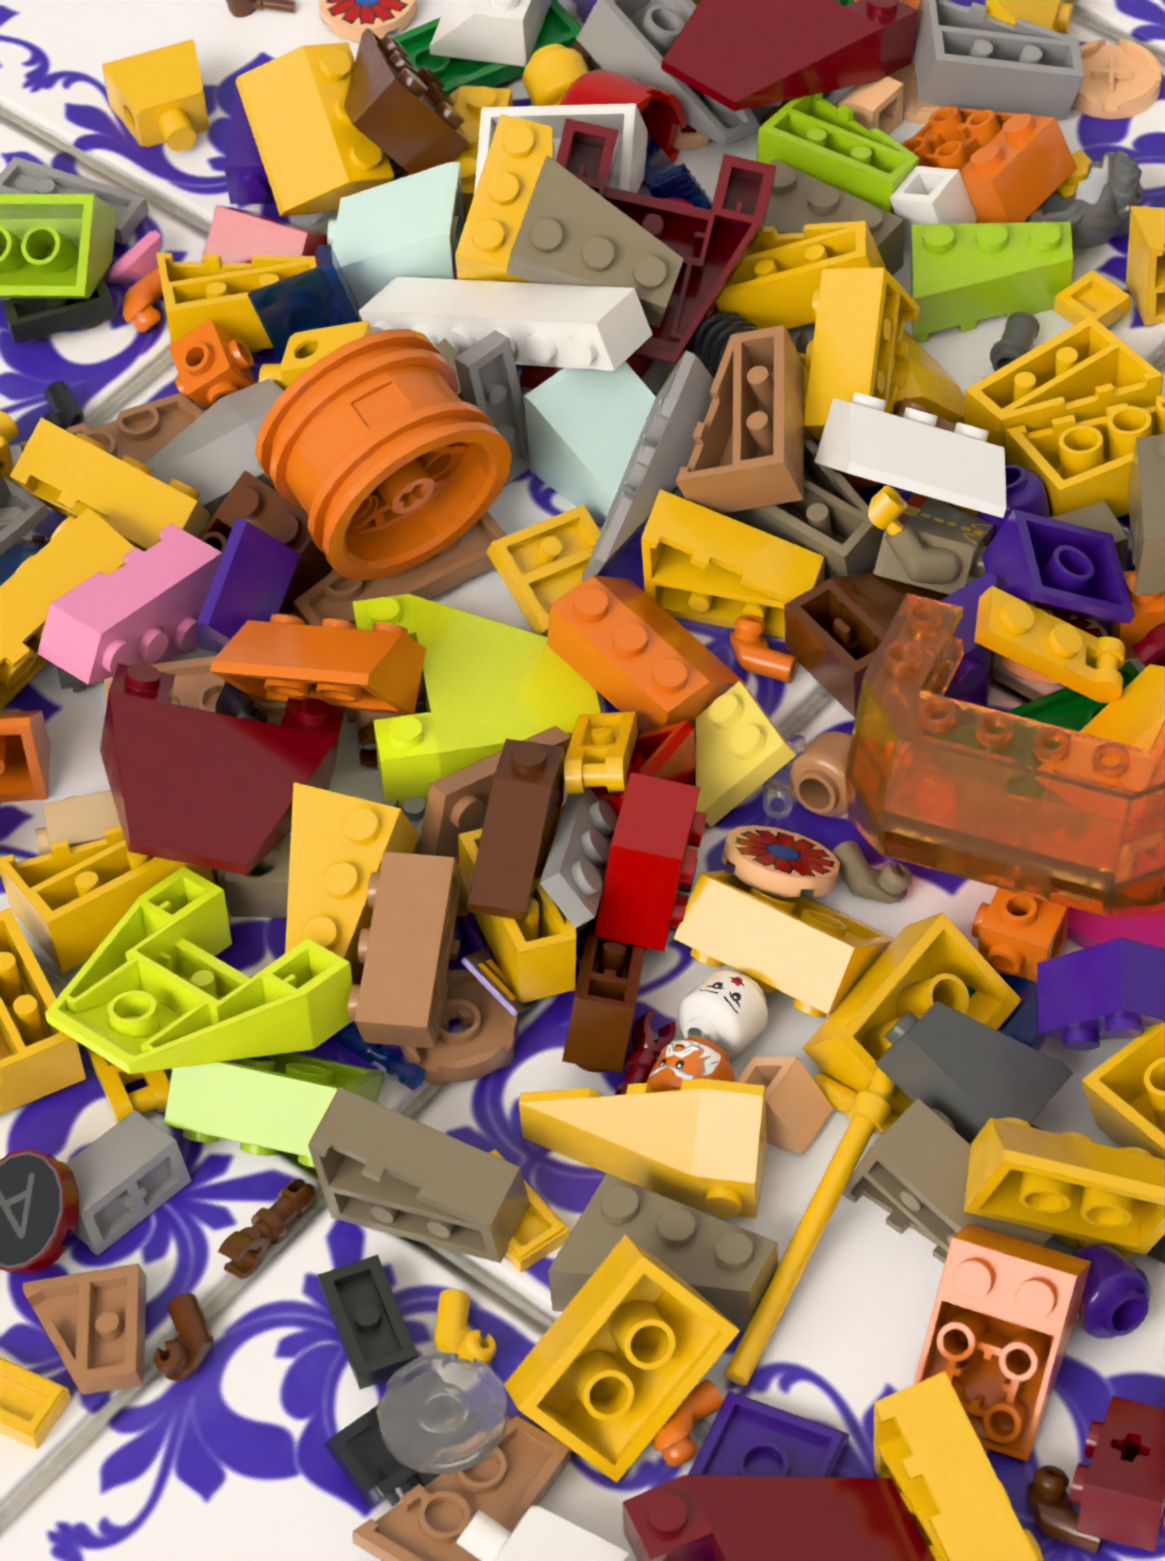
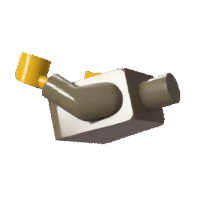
M890 485L884 486L872 497L868 508V517L876 527L885 530L873 574L949 595L986 574L982 554L990 544L994 529L993 524L954 508L952 503L914 493L906 502L899 492Z

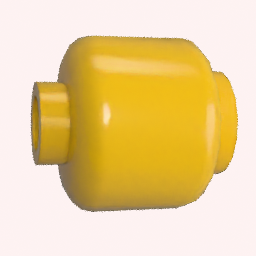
M552 44L542 47L533 53L529 63L525 66L522 78L532 106H559L561 97L569 85L579 76L589 71L581 53L573 48Z

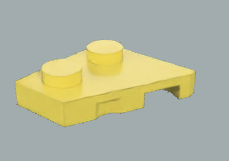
M740 681L726 693L715 699L707 709L696 717V786L701 787L696 811L707 813L706 823L710 827L715 825L796 756L753 694Z

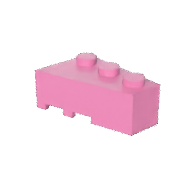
M171 523L160 530L159 538L162 540L145 552L137 547L124 554V562L126 564L110 575L98 571L51 602L37 654L86 684H91L114 677L118 663L130 666L134 664L152 665L194 652L198 645L197 620L220 562L222 552Z

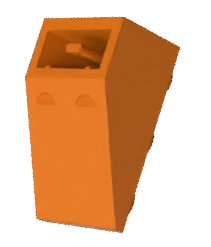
M944 106L936 110L929 117V122L912 138L901 144L920 158L919 166L959 170L977 217L975 223L1024 222L1077 169L1056 118L1030 115L1028 113L1017 114L990 109L978 110Z
M967 1224L952 1236L914 1384L945 1371L982 1447L1027 1462L1029 1461L1076 1322L1091 1261L972 1224Z

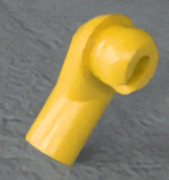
M458 1289L444 1290L440 1293L434 1333L436 1348L462 1371L478 1372L485 1370L490 1365L497 1351L494 1338L489 1333L483 1339L480 1337L481 1331L479 1329L471 1330L467 1327L470 1296L466 1292Z

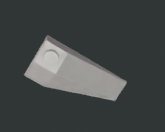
M597 0L576 39L602 69L621 73L673 94L683 105L686 124L721 146L757 133L760 125L751 108L733 111L661 70L662 59L697 7L692 0Z
M685 351L654 399L581 577L582 580H586L592 575L598 576L646 525L660 489L674 494L679 489L676 478L681 466L687 467L696 444L692 436L697 423L704 422L712 401L709 391L714 381V378L699 358L691 352Z
M268 378L221 397L147 460L144 465L153 470L152 477L167 485L170 479L173 478L198 491L200 496L197 501L210 513L209 517L214 515L245 470L276 490L272 480L260 468L255 450L257 435L263 420L277 398L284 391Z

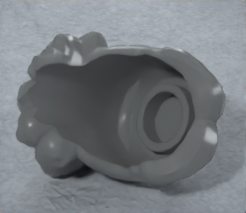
M1106 152L1102 160L1094 161L1088 165L1087 178L1078 183L1071 197L1063 199L1058 194H1051L1026 221L1071 222L1073 249H1088L1102 245L1112 237L1129 235L1131 206H1139L1143 199L1144 189L1140 184L1142 171L1138 167V163L1125 152Z

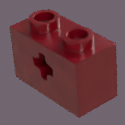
M1112 1396L1104 1421L1092 1419L1089 1428L1084 1458L1091 1459L1090 1465L1078 1463L1073 1477L1069 1502L1080 1504L1076 1532L1155 1552L1165 1521V1409Z

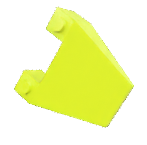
M411 594L352 601L356 629L373 630L374 623L399 625L408 629L407 636L426 648L422 681L428 712L373 720L378 769L385 802L399 800V807H402L405 799L419 796L427 803L430 783L503 750L506 739L523 741L555 725L572 737L580 714L601 713L596 689L547 645L548 637Z
M182 866L137 898L45 1012L47 1023L129 1074L313 1050L352 1022L348 1016L349 995L353 985L351 965L349 961L306 938L253 977L246 976L215 957L232 945L224 889Z

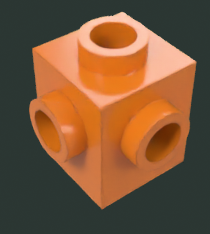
M212 318L168 346L179 374L175 377V383L179 392L206 410L221 397L256 384L250 367L254 365L250 351L240 339L236 338Z
M1000 883L991 903L982 902L974 918L972 937L979 938L978 952L996 972L1003 975H1016L1037 982V963L1059 957L1067 941L1069 904L1043 896L1032 889H1020Z

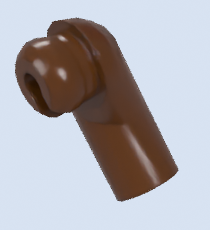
M192 1293L178 1295L168 1303L167 1309L178 1335L174 1340H167L165 1342L166 1351L157 1348L154 1356L155 1366L158 1371L172 1381L185 1380L194 1376L214 1343L212 1332L197 1296Z
M1046 1465L1038 1468L1034 1472L1033 1482L1027 1486L1026 1500L1039 1530L1050 1538L1097 1555L1104 1539L1076 1532L1079 1513L1074 1511L1072 1503L1069 1502L1070 1497L1065 1490L1069 1484L1067 1474L1055 1466Z

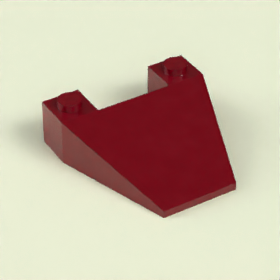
M701 0L662 59L661 70L733 111L870 83L912 64L918 10L899 0H859L846 7L834 0Z
M566 118L556 162L684 259L660 328L649 324L653 335L632 354L676 364L762 233L775 181L776 165L724 154L711 210L609 187L620 144L619 130Z
M118 663L108 693L100 753L128 852L247 875L291 832L293 783L329 791L345 709L330 706L327 702L315 698L303 700L288 698L280 726L171 704L175 674L160 672L157 668L146 664L130 666Z
M682 1475L623 1501V1533L637 1561H935L891 1478Z

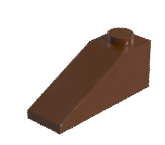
M506 739L493 777L467 901V912L527 920L564 800V747Z
M595 916L594 919L589 921L562 1062L576 1064L581 1069L589 1072L600 1073L608 1070L622 1073L636 1006L645 947L595 937L598 916Z

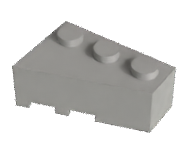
M921 0L918 7L913 48L920 103L981 110L990 109L1017 114L1028 113L1030 115L1067 119L1084 79L1079 39L1020 18L1017 19L1014 25L985 14L987 6L973 1L969 9L947 0Z

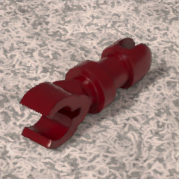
M652 1009L635 1021L631 1034L634 1051L626 1055L623 1066L626 1076L624 1082L617 1087L615 1095H626L628 1084L646 1083L662 1050L675 1037V1021L659 1029V1036L654 1041L655 1033L651 1030L650 1021L656 1015L655 1010Z

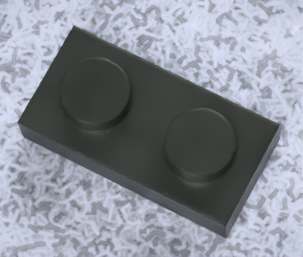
M103 276L89 299L10 298L1 301L5 319L14 343L22 341L37 342L48 338L53 333L73 328H92L104 320L116 318L113 300Z
M378 1255L318 1274L321 1292L359 1389L420 1369L417 1351Z

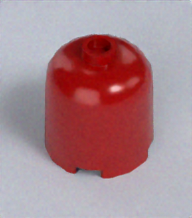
M598 69L579 76L569 85L561 97L559 105L636 104L648 130L645 175L642 184L648 187L656 184L668 173L680 153L673 145L677 137L678 126L682 128L686 126L683 105L673 94L621 73Z

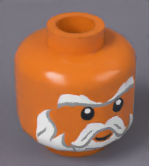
M693 1036L688 1037L686 1040L672 1041L665 1046L646 1083L649 1084L652 1092L681 1090L682 1080L704 1078L734 1082L735 1074L729 1064L727 1053L720 1046L708 1039Z

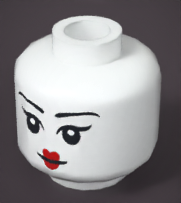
M717 971L704 979L684 997L678 1009V1021L685 1040L693 1036L708 1039L720 1046L727 1053L730 1060L743 1052L763 1033L768 1023V1007L763 990L753 979L733 971Z

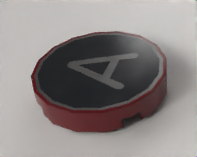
M27 1148L10 1152L0 1160V1270L22 1276L42 1272L57 1261L67 1246L61 1245V1243L65 1239L67 1231L75 1230L79 1217V1190L72 1170L64 1162L58 1161L53 1155Z

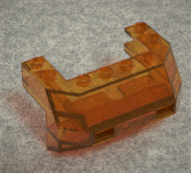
M907 593L863 676L845 768L848 820L880 855L1107 918L1165 914V719L1151 749L1146 750L945 697L943 695L964 656V640L952 636L963 616V607Z

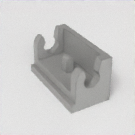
M134 1110L69 1160L66 1165L72 1170L79 1190V1217L75 1230L69 1231L89 1246L90 1251L98 1256L188 1185L192 1180L177 1141L138 1111Z

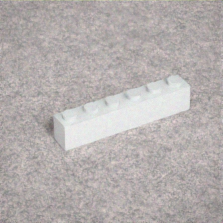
M397 276L359 310L362 320L369 321L372 333L389 329H410L424 334L435 346L445 338L459 354L496 330L510 338L516 365L615 371L653 335L635 288Z

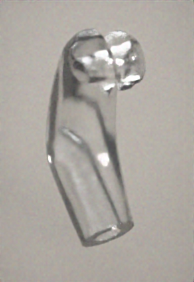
M799 734L785 739L796 756L763 783V808L766 815L773 819L785 818L796 808L798 803L790 777V770L794 760L807 747L805 737Z

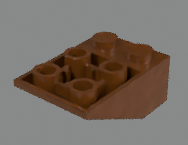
M367 27L361 36L344 103V109L352 125L411 175L453 162L467 147L469 141L460 127L465 120L452 107L455 104L454 101L442 90L445 85L426 66L422 65L417 70L406 58L409 55L407 51L389 34L386 33L380 39Z
M245 470L197 538L221 551L223 554L237 517L250 522L300 553L279 613L290 614L294 611L293 601L331 573L333 568L326 560L325 554L318 549L311 538L308 530L309 516L306 511L299 506L287 502L276 490Z
M874 572L829 578L784 604L785 650L791 655L797 656L798 662L855 718L899 692V625L946 598L949 594L884 578L873 574Z

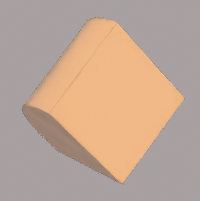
M886 76L878 81L856 85L834 106L838 108L842 104L847 105L855 111L854 120L870 131V129L877 127L887 135H890L903 123L904 84Z
M753 1056L736 1081L738 1083L765 1085L767 1142L784 1150L805 1153L834 1109L798 1057Z

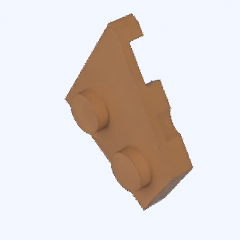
M139 1263L23 1282L22 1291L33 1307L82 1395L144 1385L147 1276Z

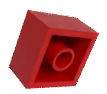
M630 772L610 846L595 937L665 951L670 928L678 929L679 923L683 922L685 908L689 899V895L680 894L679 891L691 894L695 877L698 849L689 848V846L700 848L707 813L696 811L701 787Z

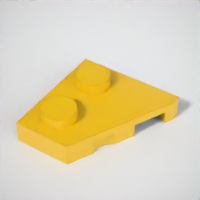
M584 504L492 541L486 551L535 634L547 637L550 605L585 581L581 577L600 530Z

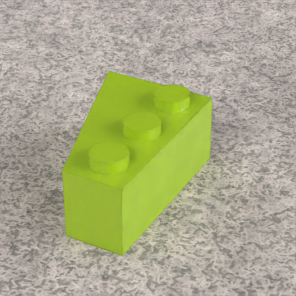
M822 93L791 99L759 128L756 161L770 164L774 159L894 215L896 214L889 198L916 166H919L920 158L879 128L874 127L870 131L854 120V110L845 104L836 108L822 98Z
M1071 222L911 224L912 299L920 306L917 321H912L913 338L918 343L929 341V333L958 326L961 333L976 329V321L1003 314L1008 319L1009 315L1014 312H1025L1032 315L1054 309L1055 295L1072 284L1073 249Z

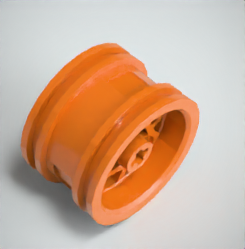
M389 329L368 334L342 345L319 359L299 375L277 398L265 416L256 439L255 455L264 474L272 480L274 488L281 497L292 505L303 507L309 516L308 530L311 538L318 549L325 554L330 566L342 577L357 581L376 580L399 574L425 562L446 549L465 534L487 512L500 494L510 472L512 455L509 443L494 427V423L479 406L461 400L457 394L458 383L455 372L441 357L436 346L424 334L410 329Z

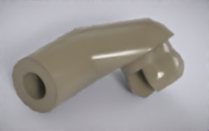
M852 840L842 842L834 848L832 853L840 862L839 871L849 890L855 896L886 904L899 902L907 896V888L912 884V875L905 865L897 863L895 866L893 862H889L884 865L882 870L871 868L858 843Z

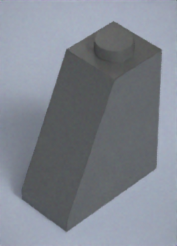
M936 1001L919 1018L911 1010L902 1016L884 1035L892 1045L875 1062L913 1102L919 1098L929 1108H934L944 1113L954 1124L956 1132L970 1145L990 1117L995 1119L1018 1118L1030 1124L1073 1074L1064 1063L939 1001Z

